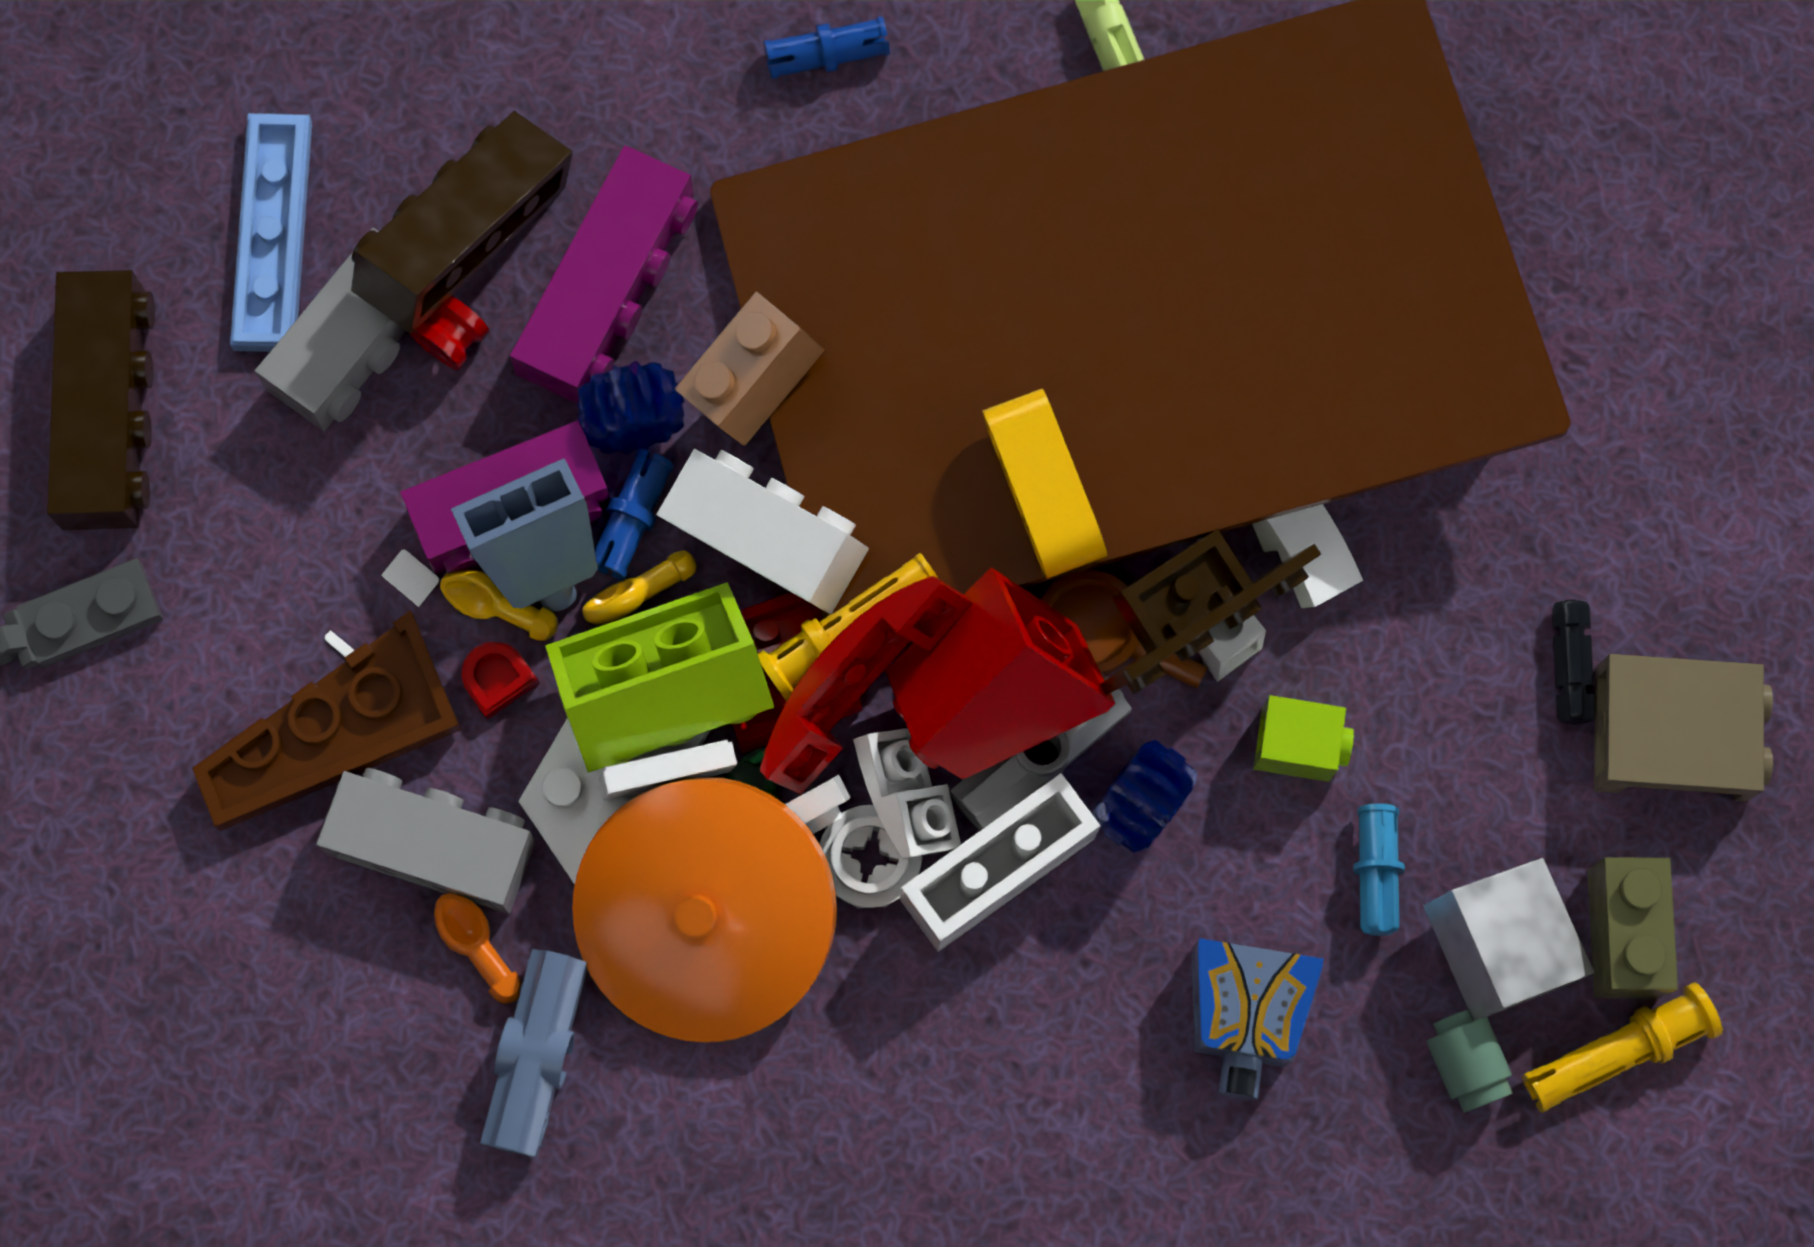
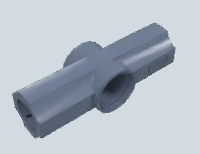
M532 949L530 959L527 962L524 982L521 985L515 1015L508 1018L499 1042L494 1069L495 1075H498L480 1144L538 1158L540 1147L542 1148L541 1143L549 1122L555 1090L562 1088L567 1072L562 1071L565 1054L572 1055L575 1032L571 1031L587 972L586 961L556 952Z

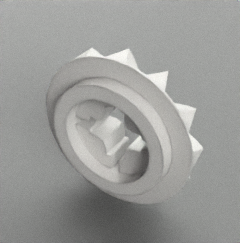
M874 805L853 807L842 813L843 818L827 826L820 841L821 849L832 873L836 897L852 904L858 909L865 907L885 908L900 898L902 886L918 876L922 856L906 859L901 857L884 829ZM873 831L879 832L877 837L879 853L889 857L890 861L898 862V864L876 865L873 874L869 875L867 883L861 882L863 873L860 872V862L852 859L851 855L842 853V850L853 852V849L864 850L867 840L871 841Z

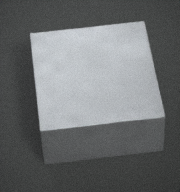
M1543 858L1453 889L1423 905L1473 1021L1550 993L1594 973Z

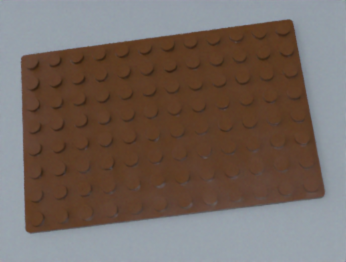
M1425 0L1350 1L719 179L710 188V195L740 308L742 309L757 291L825 349L769 418L787 486L805 496L799 507L817 516L822 506L843 516L856 524L851 536L869 548L833 613L883 578L888 577L901 568L902 565L913 559L918 553L924 556L939 580L962 594L970 589L991 567L1023 588L1203 538L1216 529L1221 533L1565 436L1570 428L1571 420ZM1039 389L1044 390L1097 521L1108 555L1106 558L1049 579L1045 578L982 414V410ZM820 609L823 619L830 615Z

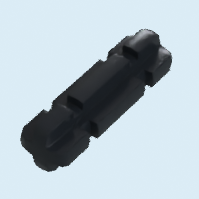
M1576 599L1554 603L1552 607V629L1559 630V636L1553 637L1555 688H1562V695L1556 696V717L1561 723L1573 725L1591 722L1596 716L1595 695L1588 694V688L1594 687L1592 636L1585 635V629L1591 628L1590 606L1587 602Z

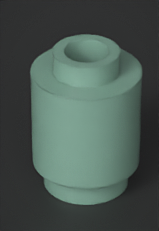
M1468 1009L1433 1024L1438 1036L1427 1040L1426 1043L1450 1100L1457 1098L1463 1113L1513 1094L1507 1078L1513 1075L1488 1017L1473 1021Z

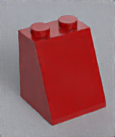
M992 567L963 594L973 604L930 652L914 643L885 671L895 694L893 705L899 715L905 720L912 737L909 740V746L913 753L928 767L936 769L938 766H941L961 779L968 778L1098 717L1116 704L1111 693L1106 695L1100 686V683L1105 680L1078 625Z

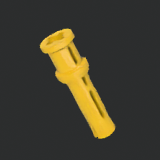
M918 553L913 559L902 565L901 568L874 584L819 622L817 618L812 621L807 619L801 624L802 631L771 653L765 650L759 652L758 657L762 667L784 699L788 701L795 687L817 657L858 616L895 591L931 576L938 578V576L924 556Z
M1693 982L1683 987L1682 996L1653 1010L1644 1006L1634 1011V1015L1630 1017V1023L1619 1030L1563 1055L1547 1065L1522 1074L1523 1083L1532 1100L1538 1099L1539 1102H1536V1107L1543 1113L1562 1101L1605 1082L1636 1065H1640L1648 1060L1654 1064L1657 1062L1665 1063L1673 1059L1674 1050L1703 1036L1712 1040L1722 1035V1023L1707 993L1699 984Z

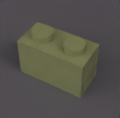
M1603 858L1587 869L1592 968L1594 970V998L1659 999L1678 990L1670 858Z

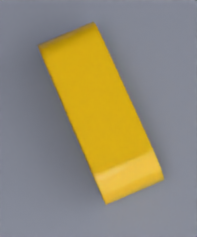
M1039 389L982 410L989 436L1045 578L1049 579L1106 558L1108 555L1100 529L1044 390Z

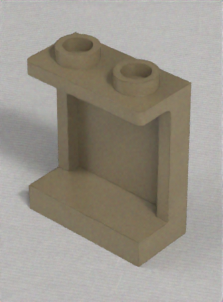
M1609 654L1595 667L1594 791L1620 793L1627 787L1724 793L1734 794V801L1748 802L1762 793L1764 785L1767 786L1770 783L1773 771L1772 751L1770 747H1764V723L1769 721L1773 707L1772 688L1770 685L1764 684V664Z

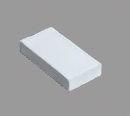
M728 740L605 767L599 782L603 799L606 801L645 792L658 785L691 777H711L728 773L737 765L732 742L728 743Z

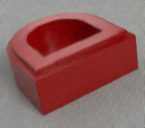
M487 642L475 647L465 658L461 671L466 691L487 720L540 684L518 651L502 642Z

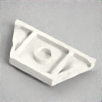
M567 718L519 799V803L575 885L576 875L583 855L599 828L621 806L641 793L604 801L599 778L605 767L590 773L587 772ZM711 730L695 735L693 739L684 744L676 746L666 745L635 756L629 762L702 746Z

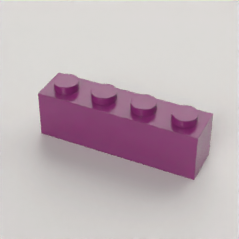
M627 145L623 146L510 354V359L517 376L583 406L591 390L596 393L601 392L613 369L614 359L609 357L619 337L625 340L631 337L640 320L642 306L637 303L647 284L656 287L667 270L670 253L665 250L674 233L677 232L684 235L695 217L698 201L693 199L694 194L690 174Z

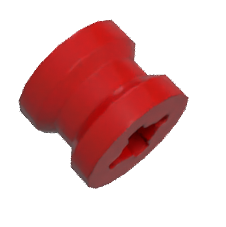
M451 296L410 335L425 351L449 368L457 371L467 361L466 351L472 343L482 342L490 331L486 323L474 311Z

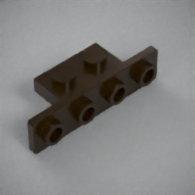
M1216 529L1111 597L1146 653L1100 683L1105 694L1108 695L1127 685L1132 694H1135L1166 674L1160 662L1174 653L1183 662L1215 641L1208 630L1224 620L1230 630L1259 612L1262 607L1256 598L1269 589L1278 598L1308 579L1309 576L1303 567L1319 557L1321 552L1314 543L1252 582L1219 530Z

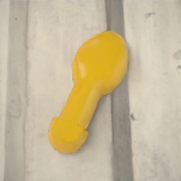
M681 550L666 557L667 560L635 578L624 579L610 585L591 598L582 608L585 620L598 625L610 623L628 616L636 611L644 601L679 581H685L694 575L697 567L695 558L688 551Z
M460 569L450 574L446 573L441 579L440 589L443 595L455 609L464 615L474 619L501 618L529 632V637L538 641H547L558 630V620L553 612L544 607L539 610L531 605L522 609L513 608L488 575L482 571Z

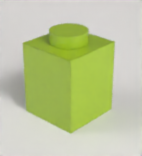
M1269 695L1261 709L1253 770L1329 782L1338 771V767H1347L1351 758L1354 729L1344 727L1346 708Z

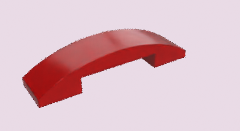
M931 576L895 591L858 616L822 651L795 687L773 728L765 749L760 772L766 779L802 795L844 748L830 733V730L909 641L930 652L973 603L959 591L935 576Z

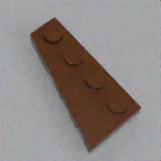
M411 610L392 623L394 627L368 645L365 642L344 658L345 662L318 682L314 684L311 681L291 696L293 700L266 719L260 718L192 767L214 826L219 831L339 782L344 771L358 774L365 771L366 768L375 767L461 730Z

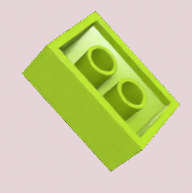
M728 582L545 645L565 712L588 773L604 767L627 763L635 756L666 745L676 746L684 744L693 739L695 735L726 724L746 722L755 717L757 713L774 708L754 642Z

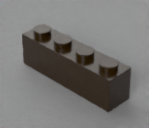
M513 111L496 127L488 125L478 134L471 149L458 161L454 159L448 160L439 169L432 184L419 196L411 194L405 198L388 224L379 232L375 230L367 232L360 239L351 257V260L354 262L351 291L409 333H412L560 195L566 187L573 151L516 111Z
M132 270L56 272L47 514L62 530L138 528L139 509H147L149 507V477L146 471H140L141 448H150L152 425L149 412L147 410L142 411V389L151 388L153 384V361L150 351H144V329H153L155 304L152 293L150 291L145 292V289Z

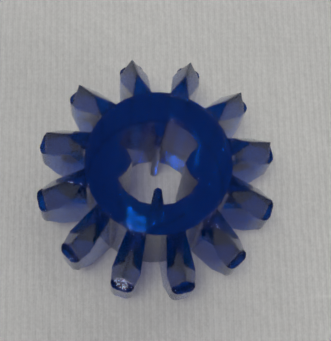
M634 361L628 366L618 367L613 365L611 371L592 375L590 382L585 383L577 390L579 398L577 405L579 413L577 415L589 446L599 448L602 453L611 454L622 451L628 455L633 450H649L651 445L668 442L671 439V434L679 432L684 427L683 417L685 416L682 404L685 401L684 397L675 390L679 383L676 382L674 372L664 369L661 363L651 362L642 366L639 362Z
M1156 739L1146 742L1140 746L1107 788L1093 809V816L1101 825L1100 828L1104 831L1103 834L1118 846L1122 844L1133 853L1145 850L1161 834L1167 824L1171 822L1186 798L1193 791V787L1197 783V770L1185 762L1186 758L1172 747L1168 749Z

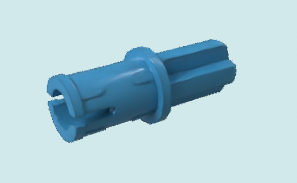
M1379 803L1362 805L1357 808V816L1359 817V862L1353 865V873L1360 876V928L1363 933L1368 935H1392L1400 927L1399 875L1405 873V864L1399 861L1398 854L1399 808H1396L1394 805Z

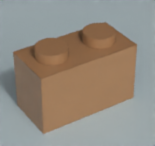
M756 291L676 386L675 390L720 429L745 447L825 349Z

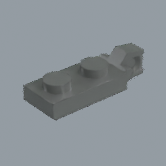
M138 558L18 605L16 606L17 609L5 613L3 618L6 625L0 626V666L19 658L24 669L38 665L45 668L164 620L140 560Z

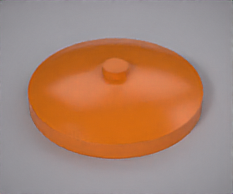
M691 777L664 783L641 793L621 806L606 820L589 843L581 860L574 885L572 912L576 941L582 959L587 962L586 967L599 989L623 1014L649 1030L670 1038L692 1042H721L753 1034L771 1025L789 1012L809 991L820 975L833 943L837 904L832 873L821 846L810 829L790 808L772 795L740 781L717 777Z

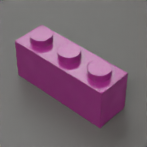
M579 420L400 491L422 548L435 575L445 571L450 574L460 569L475 570L480 567L471 555L451 508L563 458L587 503L590 523L602 515L601 508L608 505L610 497Z

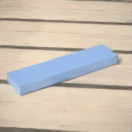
M248 114L230 346L233 351L270 352L298 319L312 120L309 115Z

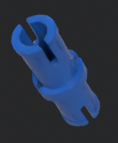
M883 17L831 29L829 24L825 23L816 25V32L772 41L770 39L763 41L765 55L769 59L767 65L771 79L824 67L825 73L838 70V64L890 55L889 41H885V37H883L888 36Z
M644 449L637 450L635 460L618 498H610L606 507L609 518L595 547L597 571L607 575L608 570L613 571L612 577L619 580L626 578L627 569L644 531L649 532L653 529L657 520L653 514L654 508L670 473L674 469V464L657 453H654L652 460L649 459L650 452Z

